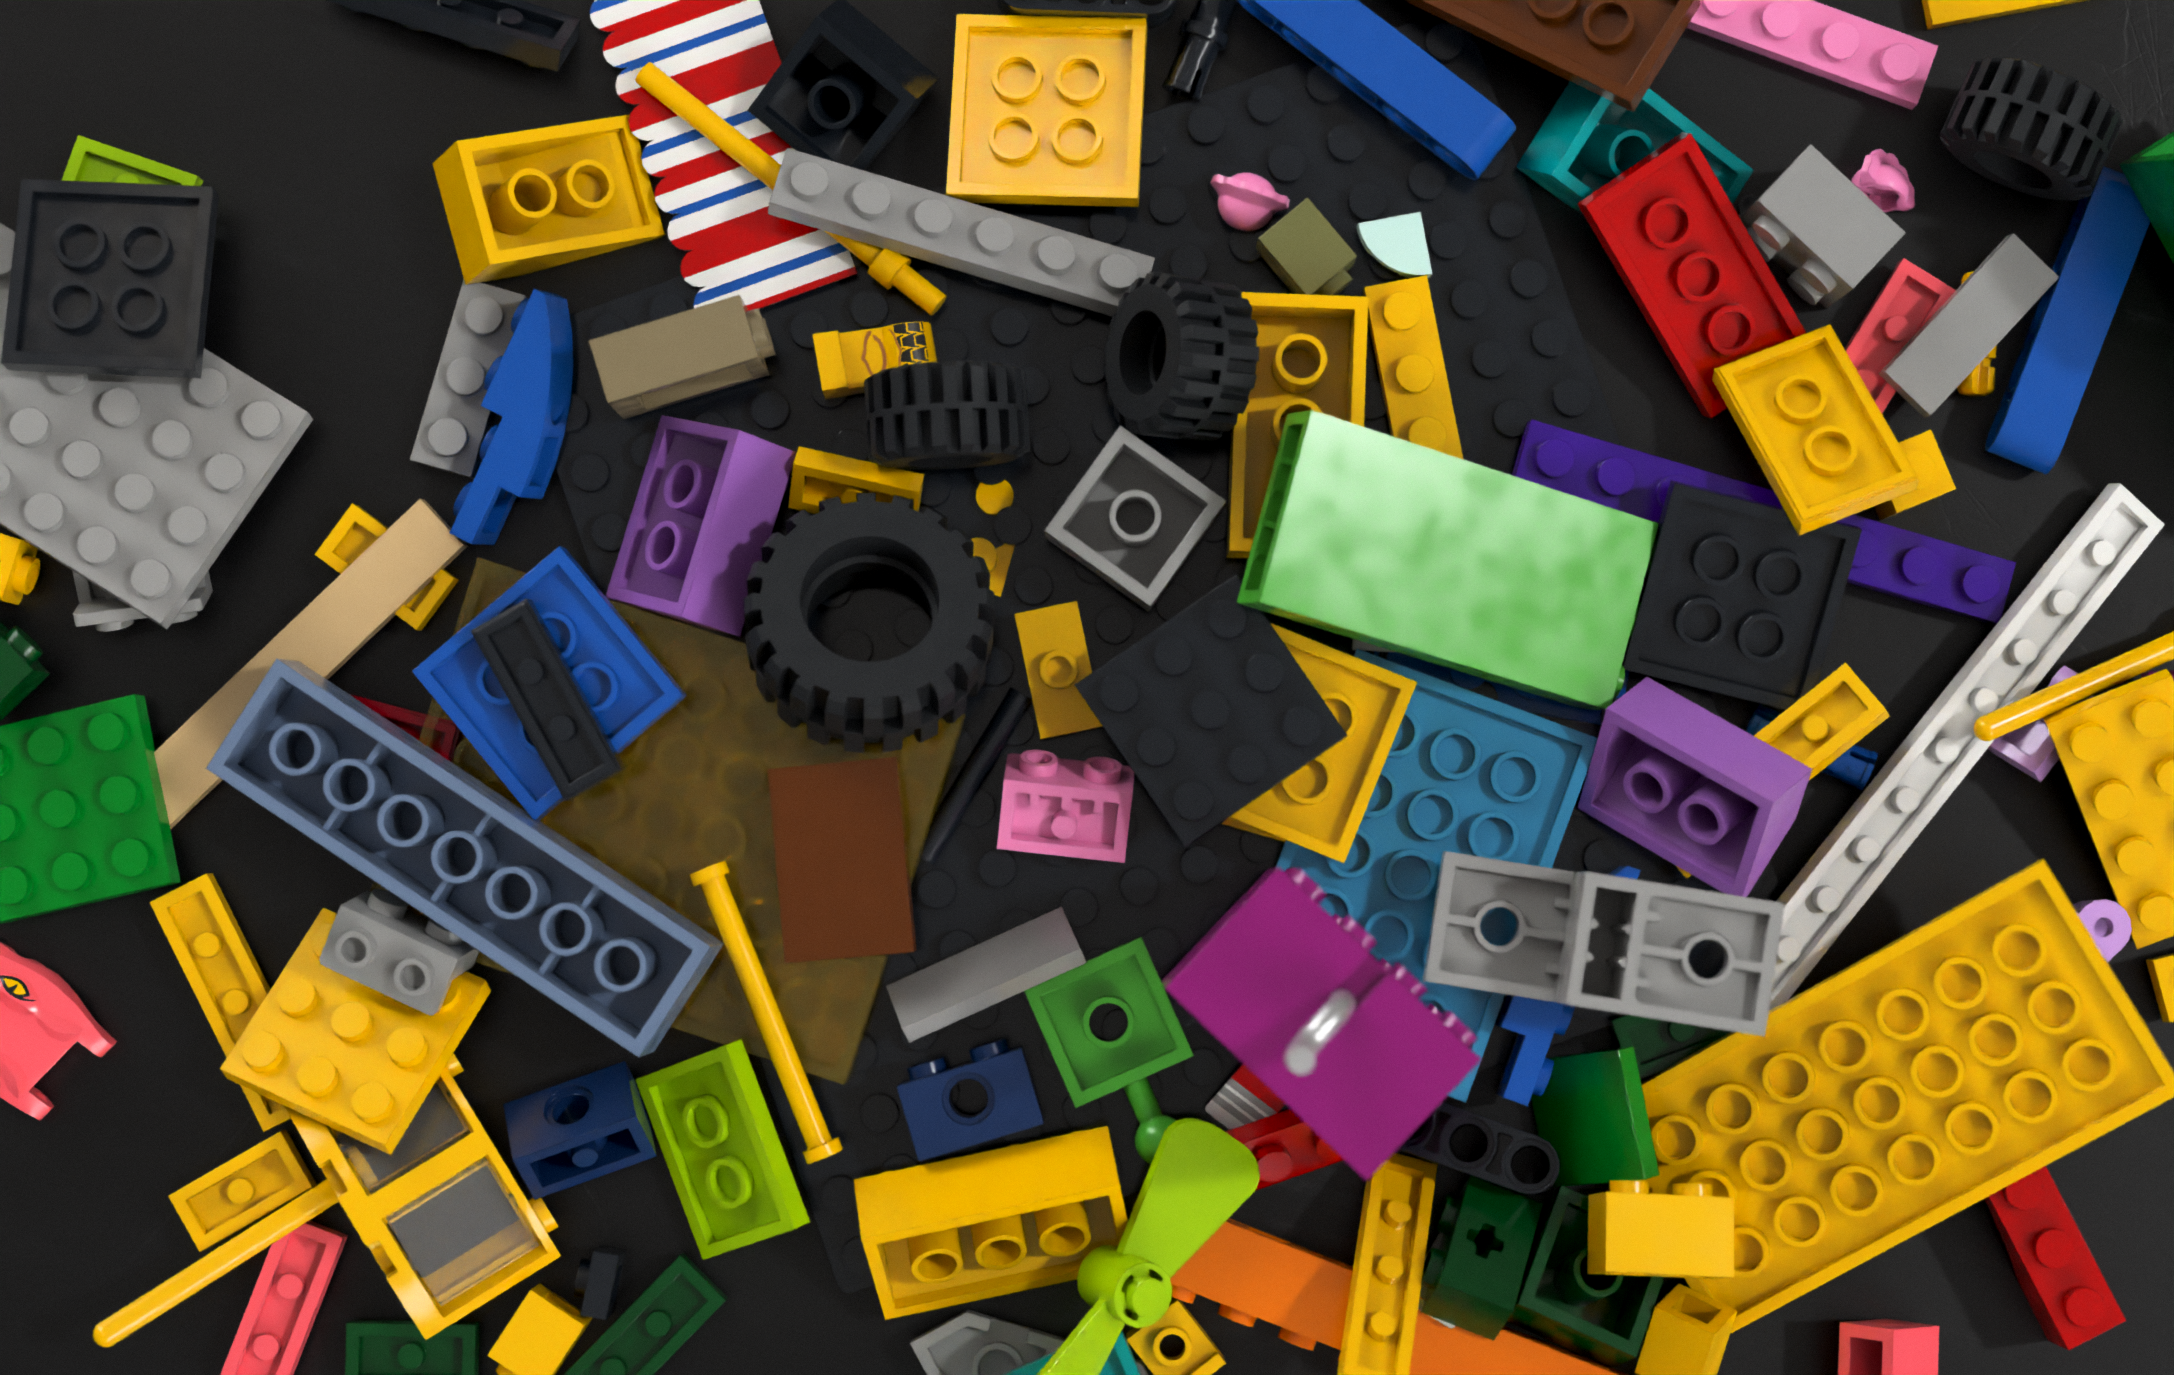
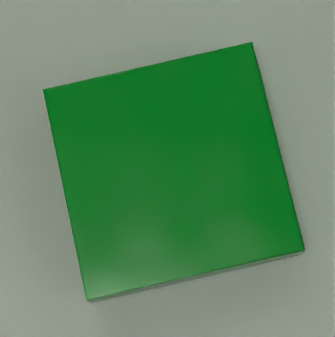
M1634 1046L1547 1056L1546 1058L1554 1060L1551 1077L1543 1095L1539 1097L1532 1094L1531 1100L1538 1135L1553 1146L1559 1158V1178L1553 1187L1609 1183V1181L1645 1180L1658 1176L1659 1170ZM1542 1151L1547 1175L1549 1172L1550 1162L1549 1158Z

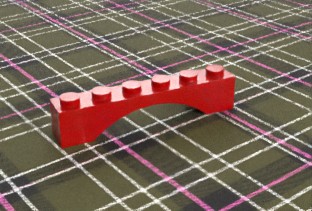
M2046 1166L1984 1198L2002 1236L2018 1283L2048 1341L2064 1349L2071 1350L2126 1321Z

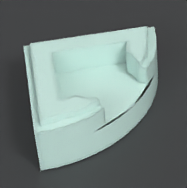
M1421 212L1357 224L1356 228L1362 245L1380 264L1408 278L1424 275L1430 278L1432 276Z

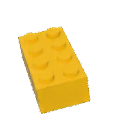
M1242 292V298L1248 299L1252 307L1251 319L1256 320L1258 335L1256 342L1257 347H1259V361L1256 362L1255 374L1257 376L1254 389L1250 390L1248 396L1249 403L1244 413L1238 414L1237 424L1231 429L1226 558H1249L1288 413L1314 410L1364 427L1368 297Z

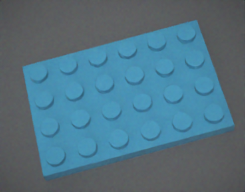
M1357 649L1354 657L1417 682L1344 864L1286 841L1283 844L1275 867H1280L1283 871L1287 868L1299 867L1327 894L1319 905L1331 917L1336 913L1343 919L1348 914L1377 942L1369 953L1378 962L1382 958L1391 966L1398 962L1428 990L1419 1000L1426 1007L1431 1003L1442 1014L1449 1010L1478 1038L1469 1048L1482 1059L1505 994L1422 981L1442 852L1447 851L1552 868L1591 763L1598 738ZM1495 907L1488 910L1482 917L1480 923L1481 933L1490 944L1495 946L1505 945L1512 940L1516 933V920L1512 913L1505 908ZM1480 1062L1448 1094L1449 1097L1466 1103Z

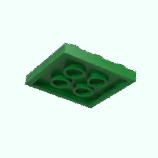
M132 694L0 726V924L181 883L167 809L154 755L155 747L145 695Z

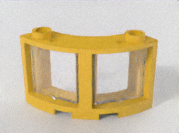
M454 1053L391 1155L284 1106L317 1165L323 1170L324 1175L337 1194V1199L366 1247H369L377 1263L385 1273L390 1286L425 1340L561 1257L548 1235L549 1232L559 1227L542 1198L536 1200L533 1197L529 1200L526 1199L453 1078L464 1071ZM348 1158H350V1160L352 1161L354 1167L356 1168L357 1172L359 1173V1175H360L361 1179L363 1180L364 1184L366 1185L368 1191L366 1190L365 1186L363 1185L362 1181L360 1180L359 1176L357 1175L356 1171L354 1170V1168H353V1166H352V1164L350 1163V1161H349ZM387 1223H388V1224L390 1225V1227L392 1228L393 1232H394L395 1235L397 1236L398 1240H399L400 1243L402 1244V1246H403V1248L405 1249V1251L407 1252L408 1256L405 1254L404 1250H403L402 1247L400 1246L399 1242H398L397 1239L395 1238L394 1234L392 1233V1231H391V1229L389 1228V1226L387 1225Z

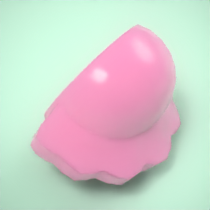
M1882 149L1873 150L1869 155H1866L1862 168L1855 173L1851 182L1883 212L1895 210L1908 211L1914 208V187L1909 181L1906 168L1899 164L1896 156L1892 153H1885Z
M1244 172L1231 177L1217 174L1213 176L1210 182L1218 194V209L1221 217L1229 226L1237 230L1256 231L1264 227L1275 213L1289 208V198L1275 192L1272 184L1257 174Z

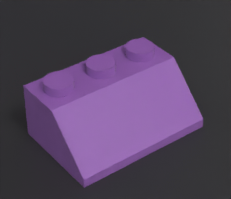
M662 415L605 597L693 625L740 637L745 622L744 598L748 596L747 579L752 564L762 561L761 547L772 534L783 495L789 486L790 472L797 452L741 430Z
M1646 677L1606 708L1577 808L1722 893L1747 897L1794 823L1812 768Z

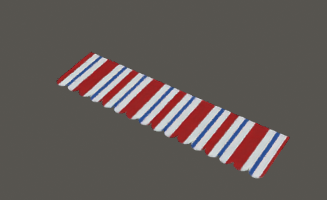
M595 0L590 9V18L594 26L601 31H614L604 41L603 55L612 66L626 68L617 77L615 84L616 92L626 103L640 104L630 113L628 120L629 128L638 139L651 141L643 149L641 156L642 165L652 176L665 177L656 186L654 193L655 201L664 212L677 214L669 222L667 229L668 238L678 249L692 250L682 259L680 266L681 275L691 286L704 287L695 296L694 308L740 295L748 310L751 311L857 274L849 250L823 230L768 214L769 201L773 190L635 82L640 70L648 62H652L774 160L782 164L786 149L793 148L748 111L754 100L782 64L759 0Z

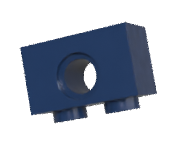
M1005 1038L969 1049L971 1062L947 1068L944 1057L907 1068L910 1080L901 1082L896 1087L919 1162L1044 1124L1045 1119L1023 1046L1009 1050ZM964 1079H973L980 1082L988 1094L987 1106L981 1112L974 1115H966L959 1112L951 1101L953 1086Z
M625 1061L503 1104L512 1160L534 1200L657 1157L649 1116L638 1086Z

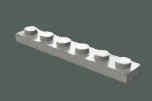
M790 148L786 149L768 207V214L1108 316L1116 314L1121 297L1125 292H1130L1132 283L1139 277L1145 278L1147 273H1151L1155 257Z

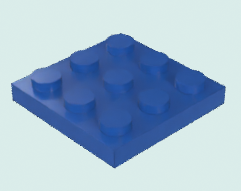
M562 546L557 547L412 670L414 675L533 820H541L559 805L564 798L471 630L523 600L531 599L618 754L687 696L577 561Z

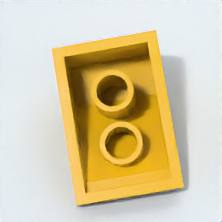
M630 114L458 140L432 163L465 285L525 275L659 239L665 235L650 178L642 165V149L639 139L633 135L629 128L628 120Z

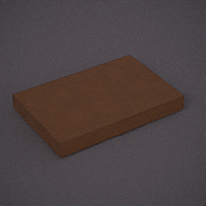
M899 757L767 769L785 964L917 951Z

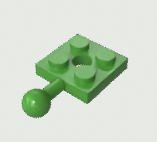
M1139 937L1086 960L1087 963L1024 992L1075 1108L1123 1087L1135 1116L1140 1123L1135 1134L1136 1150L1145 1162L1151 1164L1164 1131L1177 1120L1162 1114L1147 1076L1194 1055L1142 937ZM1112 1003L1125 1011L1127 1027L1119 1038L1106 1041L1096 1037L1089 1026L1090 1016L1099 1005Z

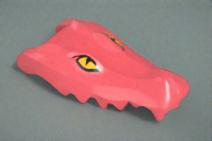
M0 942V1098L41 1121L54 1105L34 1085L77 1041L100 1058L117 1041L94 1019L79 996L59 974L36 960L18 955L13 948Z

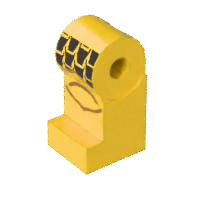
M906 322L839 333L837 330L812 334L825 400L865 393L864 380L882 370L903 365L937 362L931 323Z

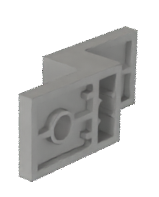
M1443 851L1422 981L1765 1036L1785 903L1587 871L1572 872ZM1495 907L1507 909L1516 920L1517 928L1514 937L1510 942L1502 946L1490 944L1484 939L1480 929L1482 917L1488 910ZM1704 939L1717 943L1724 955V963L1720 972L1707 979L1698 977L1692 971L1688 961L1691 948L1697 942Z

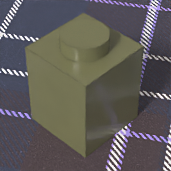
M1308 197L1258 238L1255 250L1293 294L1336 296L1353 281V278L1347 271L1353 267L1357 255Z

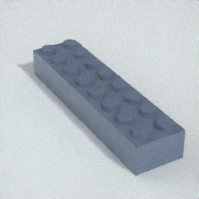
M275 660L206 767L207 770L638 1057L650 1054L656 1050L724 945L722 941L539 820H533L526 811L300 661Z

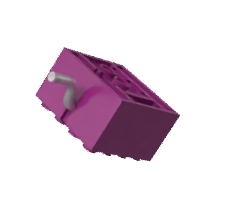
M1280 867L1268 868L1162 979V983L1171 995L1367 1181L1482 1060L1469 1048L1478 1038L1449 1010L1442 1014L1431 1003L1426 1007L1419 999L1428 990L1400 963L1397 962L1394 966H1391L1383 958L1378 962L1369 953L1377 944L1376 940L1348 914L1343 919L1336 913L1331 917L1319 905L1327 894L1299 867L1287 868L1285 871Z

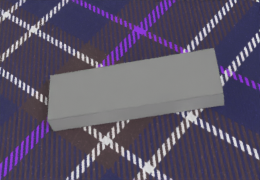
M2014 233L2006 236L1880 371L1879 375L1924 418L1931 416L2057 281L2059 276Z
M1059 907L887 985L886 988L901 1028L910 1043L1087 962L1063 908Z

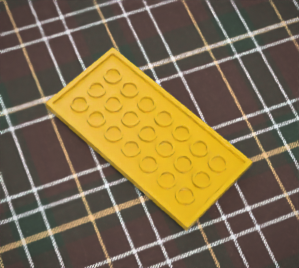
M2042 858L1771 1009L1768 1013L1765 1036L1732 1031L1667 1069L1642 1081L1641 1085L1659 1175L1645 1180L1634 1181L1649 1182V1194L1673 1195V1184L1697 1183L1712 1185V1197L1734 1198V1278H1684L1690 1289L1738 1310L1731 1329V1333L2168 1101L2174 1097V1070L2046 860Z

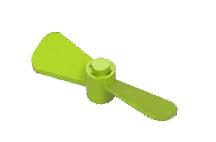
M1180 1119L1166 1128L1119 1245H1104L1094 1249L1084 1258L1077 1275L1078 1290L1082 1299L1092 1308L1037 1375H1099L1125 1324L1136 1328H1143L1161 1319L1167 1311L1172 1298L1170 1278L1255 1192L1260 1178L1259 1166L1253 1153L1244 1144L1214 1124L1201 1119Z

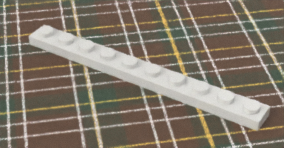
M2108 483L1776 902L1785 903L1769 1011L1788 1001L1994 741H1982L1976 737L1973 731L1975 721L1979 717L2029 696L2163 528L2165 524L2121 483Z

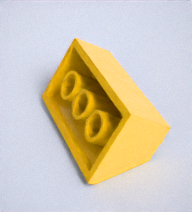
M1108 1126L1074 1131L1061 1136L1023 1144H1013L1004 1148L961 1157H951L938 1162L895 1171H885L880 1174L853 1179L861 1240L885 1320L1077 1280L1078 1271L1084 1258L1100 1246H1118L1128 1222Z

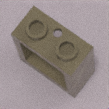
M740 295L589 340L607 403L623 419L768 376L770 374L765 358L776 355L765 318H762L759 308L749 311Z

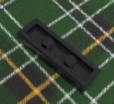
M531 599L523 600L471 630L565 801H572L626 770Z

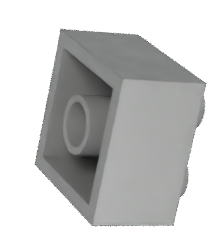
M1811 144L1740 217L1764 260L1769 262L1771 258L1774 259L1790 274L1787 282L1803 300L1812 305L1819 301L1826 309L1850 292L1906 233Z
M1120 425L1044 530L1045 538L1149 612L1223 510L1226 500Z

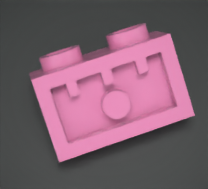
M1037 749L1027 750L1021 754H1008L1003 781L997 849L1125 863L1134 771L1130 766L1122 765L1119 761L1108 757H1091L1085 761L1062 759L1049 751Z

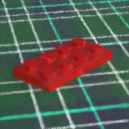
M1681 132L1577 203L1703 416L1712 419L1727 408L1712 381L1715 368L1806 334L1797 315L1691 133Z

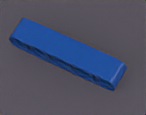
M1236 0L1259 21L1453 169L1470 179L1477 180L1516 131L1514 122L1499 107L1358 0Z
M2104 166L2092 194L2089 197L2078 200L2052 270L2059 278L2040 298L1986 439L1985 451L2043 474L2050 472L2064 446L2150 224V220L2125 174Z

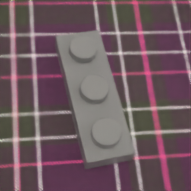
M463 279L411 453V461L470 479L475 478L481 461L479 456L480 447L490 430L495 414L481 406L487 392L484 389L485 377L495 359L503 356L513 335L510 328L512 317L519 304L527 298L525 295L481 282L465 285Z

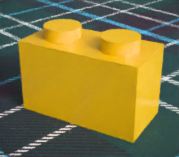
M1609 1181V1192L1588 1195L1587 1274L1694 1279L1734 1278V1198L1712 1197V1185L1675 1183L1673 1184V1195L1649 1194V1182Z

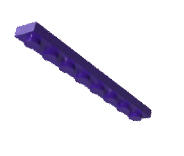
M1532 419L1526 423L1512 476L1659 523L1670 480L1782 507L1773 490ZM1854 514L1838 520V522L1854 525L1862 529L1848 576V583L1991 625L1997 624L2001 619L2016 562Z

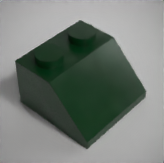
M1561 1185L1557 1187L1538 1219L1515 1308L1507 1321L1612 1368L1637 1357L1664 1277L1587 1274L1588 1197Z

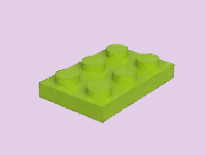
M742 1039L635 1079L702 1260L794 1230L810 1222Z

